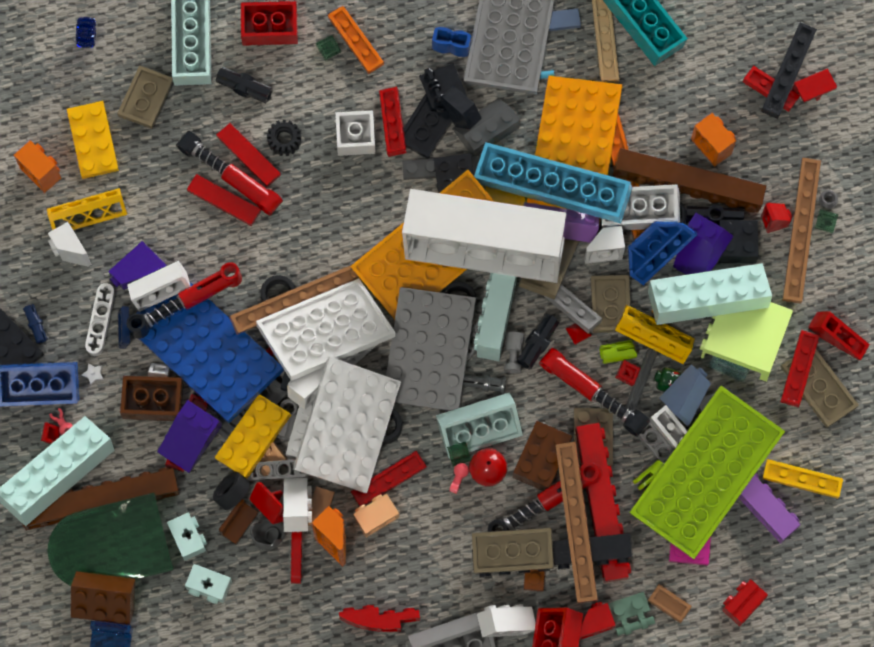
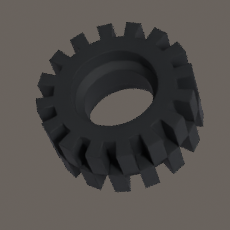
M279 120L276 121L277 124L273 123L271 128L268 129L267 140L270 149L275 154L279 153V156H283V154L289 156L290 152L294 154L295 149L298 150L299 145H301L299 128H297L296 124L293 125L290 120L288 123H286V120H283V123H280ZM282 132H287L291 135V140L287 144H281L277 141V136Z

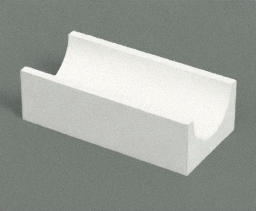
M410 189L402 230L405 259L557 283L565 241L563 232L566 213Z

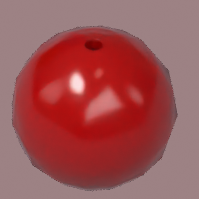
M492 448L476 452L469 463V472L472 479L485 487L499 484L505 478L508 471L505 457L499 451Z

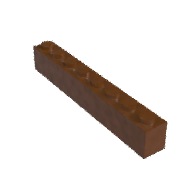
M622 148L619 149L612 175L622 180L635 181L640 185H678L679 194H687L695 199H707L711 203L726 204L730 208H742L750 213L760 211L767 186Z
M164 467L155 473L143 472L134 478L126 476L116 482L104 481L99 486L87 485L78 491L68 490L27 526L23 524V527L28 531L178 496L180 493L175 471L173 468Z

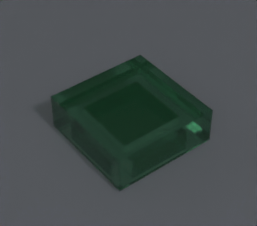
M332 35L316 43V47L324 60L341 53V49Z
M820 209L815 228L833 233L838 214Z
M466 442L447 447L452 466L471 460Z

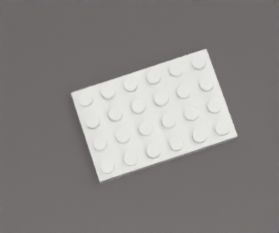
M359 278L256 321L257 328L291 381L325 367L328 357L342 360L395 337L394 329Z
M328 357L293 470L367 493L401 381Z

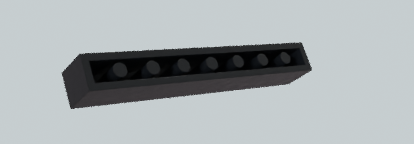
M630 533L589 537L592 561L597 563V566L609 565L610 561H617V564L629 563L630 559H634ZM569 539L552 541L554 567H558V570L570 569L572 561ZM550 569L538 570V572L550 571ZM530 570L518 571V573L526 574L530 573ZM511 571L494 572L499 573V576L511 575ZM491 573L476 574L479 575V578L491 577Z

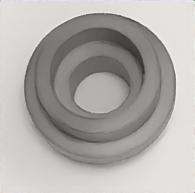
M826 190L820 194L819 203L823 208L832 209L837 205L838 197L833 191ZM825 198H830L831 202H826Z

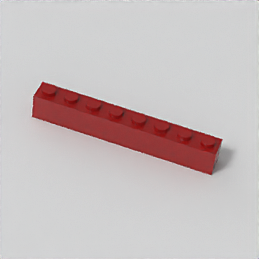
M600 423L576 426L575 434L581 465L586 462H592L602 471L601 479L597 483L586 487L594 535L598 537L624 534L622 523H618L617 516H620L619 505L614 502V497L616 496L615 485H611L610 477H613L612 468L607 465L606 458H609L608 448L604 447L603 439H605L604 428H600ZM588 469L586 476L588 478L593 477L595 469ZM610 561L609 565L601 566L603 582L608 583L628 579V574H631L630 563L617 564V561Z

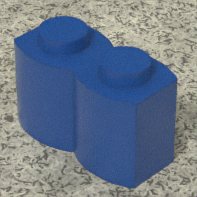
M445 27L435 28L432 38V49L434 51L451 53L458 57H467L469 55L471 46V35L464 31L453 32Z

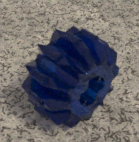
M78 18L76 24V44L78 47L90 48L95 46L97 30L95 18Z

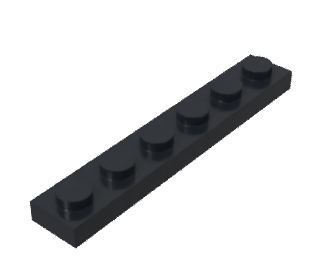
M799 23L762 107V113L776 119L779 118L817 29L804 23Z

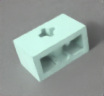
M188 512L167 522L184 561L206 551L204 546L207 545L203 533L199 535L196 530L199 525L195 516L191 517ZM187 532H189V534L191 535V539L189 540L187 539L185 534Z
M194 564L185 587L189 590V594L196 597L203 595L207 597V601L218 604V601L224 603L232 580L228 576ZM210 582L212 587L205 589L203 584Z

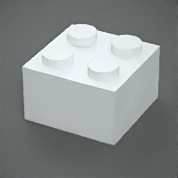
M373 111L335 112L338 156L375 154Z

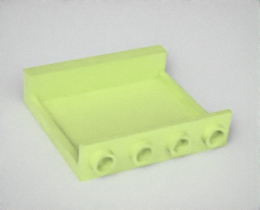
M770 302L769 308L712 316V319H715L713 324L709 323L706 334L709 335L708 339H703L700 350H703L701 358L704 359L706 353L759 372L761 373L760 380L767 382L793 310Z

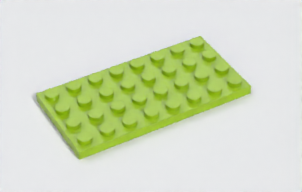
M720 386L629 513L694 560L785 431L723 386Z

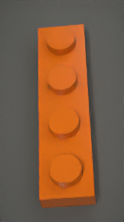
M344 6L328 14V19L368 74L384 65V61Z

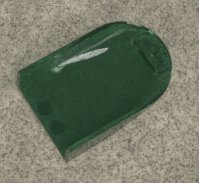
M156 492L85 509L63 518L53 529L48 542V559L52 570L58 578L71 586L76 571L133 578L136 580L174 570L155 498L157 496Z

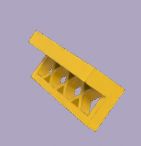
M120 188L47 208L52 230L56 229L54 221L58 219H63L69 224H73L70 226L75 230L127 215ZM120 202L122 211L114 213L109 210L112 204ZM99 208L104 212L101 217L96 218L91 215L94 209ZM79 213L86 216L83 222L80 223L72 220Z
M628 305L625 306L622 317L615 327V331L681 364H684L691 353L695 338L667 324L657 325L655 318Z

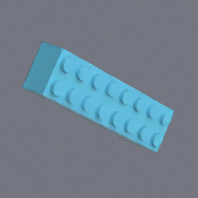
M485 142L474 175L476 180L483 186L620 224L632 191L630 181Z

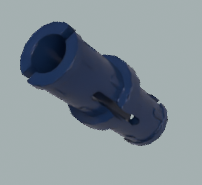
M35 305L25 306L23 311L28 319V327L32 330L36 343L46 342L48 337Z

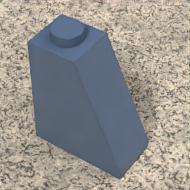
M692 364L659 397L687 426L691 423L711 384L706 378L708 374L700 367L696 369Z

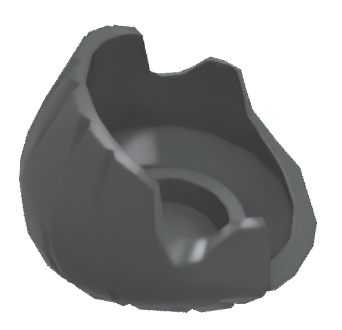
M268 519L254 523L250 530L253 543L262 550L276 548L285 537L282 523L273 525Z

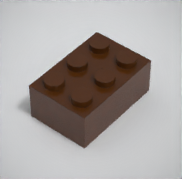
M123 376L120 407L122 419L174 421L182 409L184 387L182 378Z
M536 421L514 469L512 478L541 491L551 487L559 470L556 445L570 443L572 436Z
M76 571L71 584V618L130 625L135 610V579Z

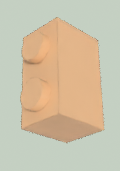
M387 494L376 496L372 499L371 504L358 507L355 510L356 513L353 514L356 523L366 538L399 518V512Z

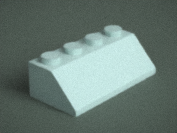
M510 393L436 415L439 431L449 459L523 436L516 405Z

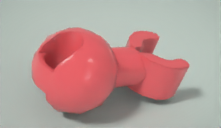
M58 408L60 412L59 419L54 417L52 413L49 415L54 422L59 424V432L63 435L73 425L65 421L62 409Z
M459 463L454 467L455 477L450 486V492L455 494L459 490L462 479L469 474L468 466L464 463Z

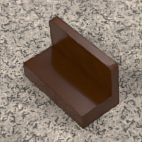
M242 499L219 528L220 535L237 545L259 512L247 505L245 500Z

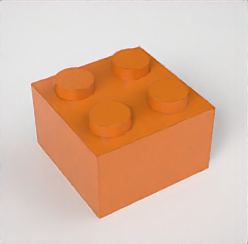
M711 113L694 126L691 140L715 167L732 154L736 137L732 131H728L723 126L724 123L718 116L716 117Z
M30 140L14 154V158L19 169L46 193L61 179L60 169L52 156L47 157L44 154L45 150L38 143L34 144Z

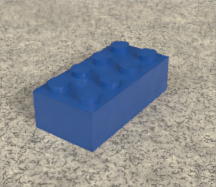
M78 362L0 365V406L77 404L80 400Z

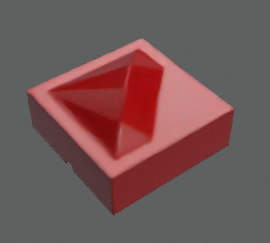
M623 360L615 378L633 386L640 367Z

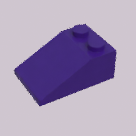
M695 213L687 226L696 232L697 236L676 255L673 264L675 269L685 275L712 271L733 238V235L721 226Z
M187 400L173 421L157 453L190 473L223 425L218 419Z

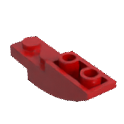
M366 605L359 610H355L353 607L344 608L343 612H339V618L347 624L369 631L400 632L401 623L420 621L419 610H415V608H405L403 612L395 613V610H388L379 615L378 607L374 608V605Z

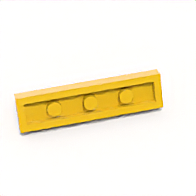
M769 459L766 460L762 476L763 480L837 499L840 497L843 478Z

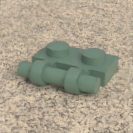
M644 592L608 603L614 622H620L622 625L615 628L617 636L632 634L631 631L640 628L644 630L649 625L655 624L653 616L648 618L644 616V613L650 612ZM637 616L639 621L630 624L627 622V619Z

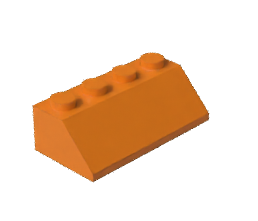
M328 506L312 522L314 537L343 567L346 564V535L343 515L338 509H332Z

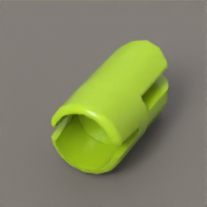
M632 340L601 345L599 348L603 364L637 358Z
M656 460L632 482L634 484L638 483L649 473L650 476L637 487L639 490L643 489L654 479L664 463Z

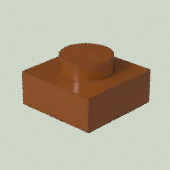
M530 570V573H526L524 577V590L543 592L545 572Z

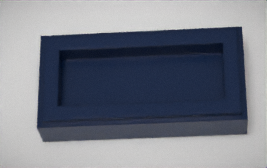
M122 306L118 311L119 349H126L130 344V331L126 324L129 317L128 306Z

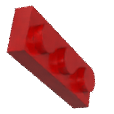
M753 66L744 77L743 83L767 98L775 79ZM791 90L783 109L789 112L798 101L800 95Z

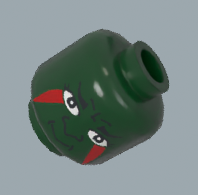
M664 367L661 371L657 370L654 376L656 388L665 392L678 379L681 372L669 367Z

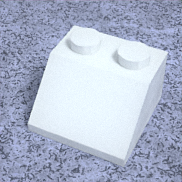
M68 222L48 233L50 237L48 243L56 257L60 256L62 261L89 267L91 265L85 249Z
M612 224L602 228L586 248L585 264L623 259L625 243L622 226Z

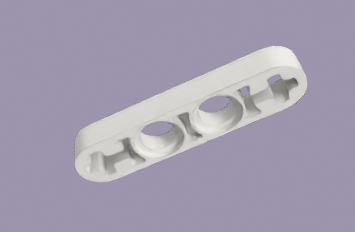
M108 283L101 284L96 292L85 343L87 352L92 356L100 355L105 345L115 297L114 288ZM106 289H108L110 292V294L106 295L107 302L103 301L104 295L103 293H101L102 291L104 292ZM101 306L107 307V313L104 315L97 313V309ZM95 325H103V331L95 333L93 331ZM94 337H96L99 348H95V351H92L90 345H94Z

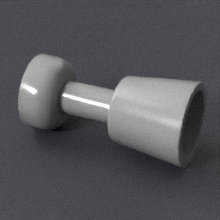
M505 333L506 351L510 352L509 363H506L504 366V372L521 373V365L516 360L517 353L521 352L523 333Z

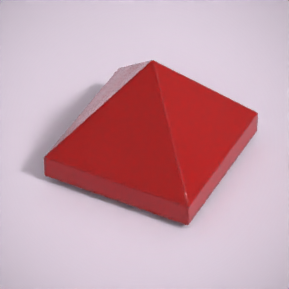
M576 323L565 328L574 345L592 336Z
M45 422L41 441L52 444L59 438V427Z

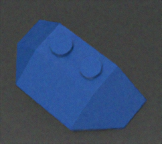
M655 221L628 246L630 276L644 285L693 240L697 233L684 223Z

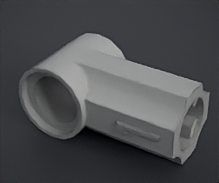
M287 399L281 403L280 407L284 410L287 407H292L294 411L290 413L291 417L276 437L281 440H290L298 411L296 403L291 399Z

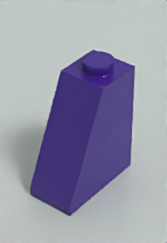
M141 241L108 271L111 277L109 280L115 287L120 286L125 290L128 289V284L167 265Z

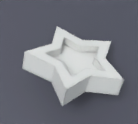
M88 363V369L82 376L88 378L91 385L96 380H104L100 374L102 365L94 367Z

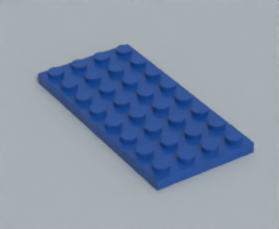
M178 294L145 310L138 311L136 314L145 315L146 313H151L154 311V308L158 309L162 307V304L166 305L170 300H175ZM209 299L188 310L182 308L181 311H176L174 315L167 316L166 320L158 321V324L155 323L150 328L147 336L139 339L228 423L241 413L284 371L283 367L248 334L243 332L237 335L229 317ZM142 324L136 325L135 328H139Z

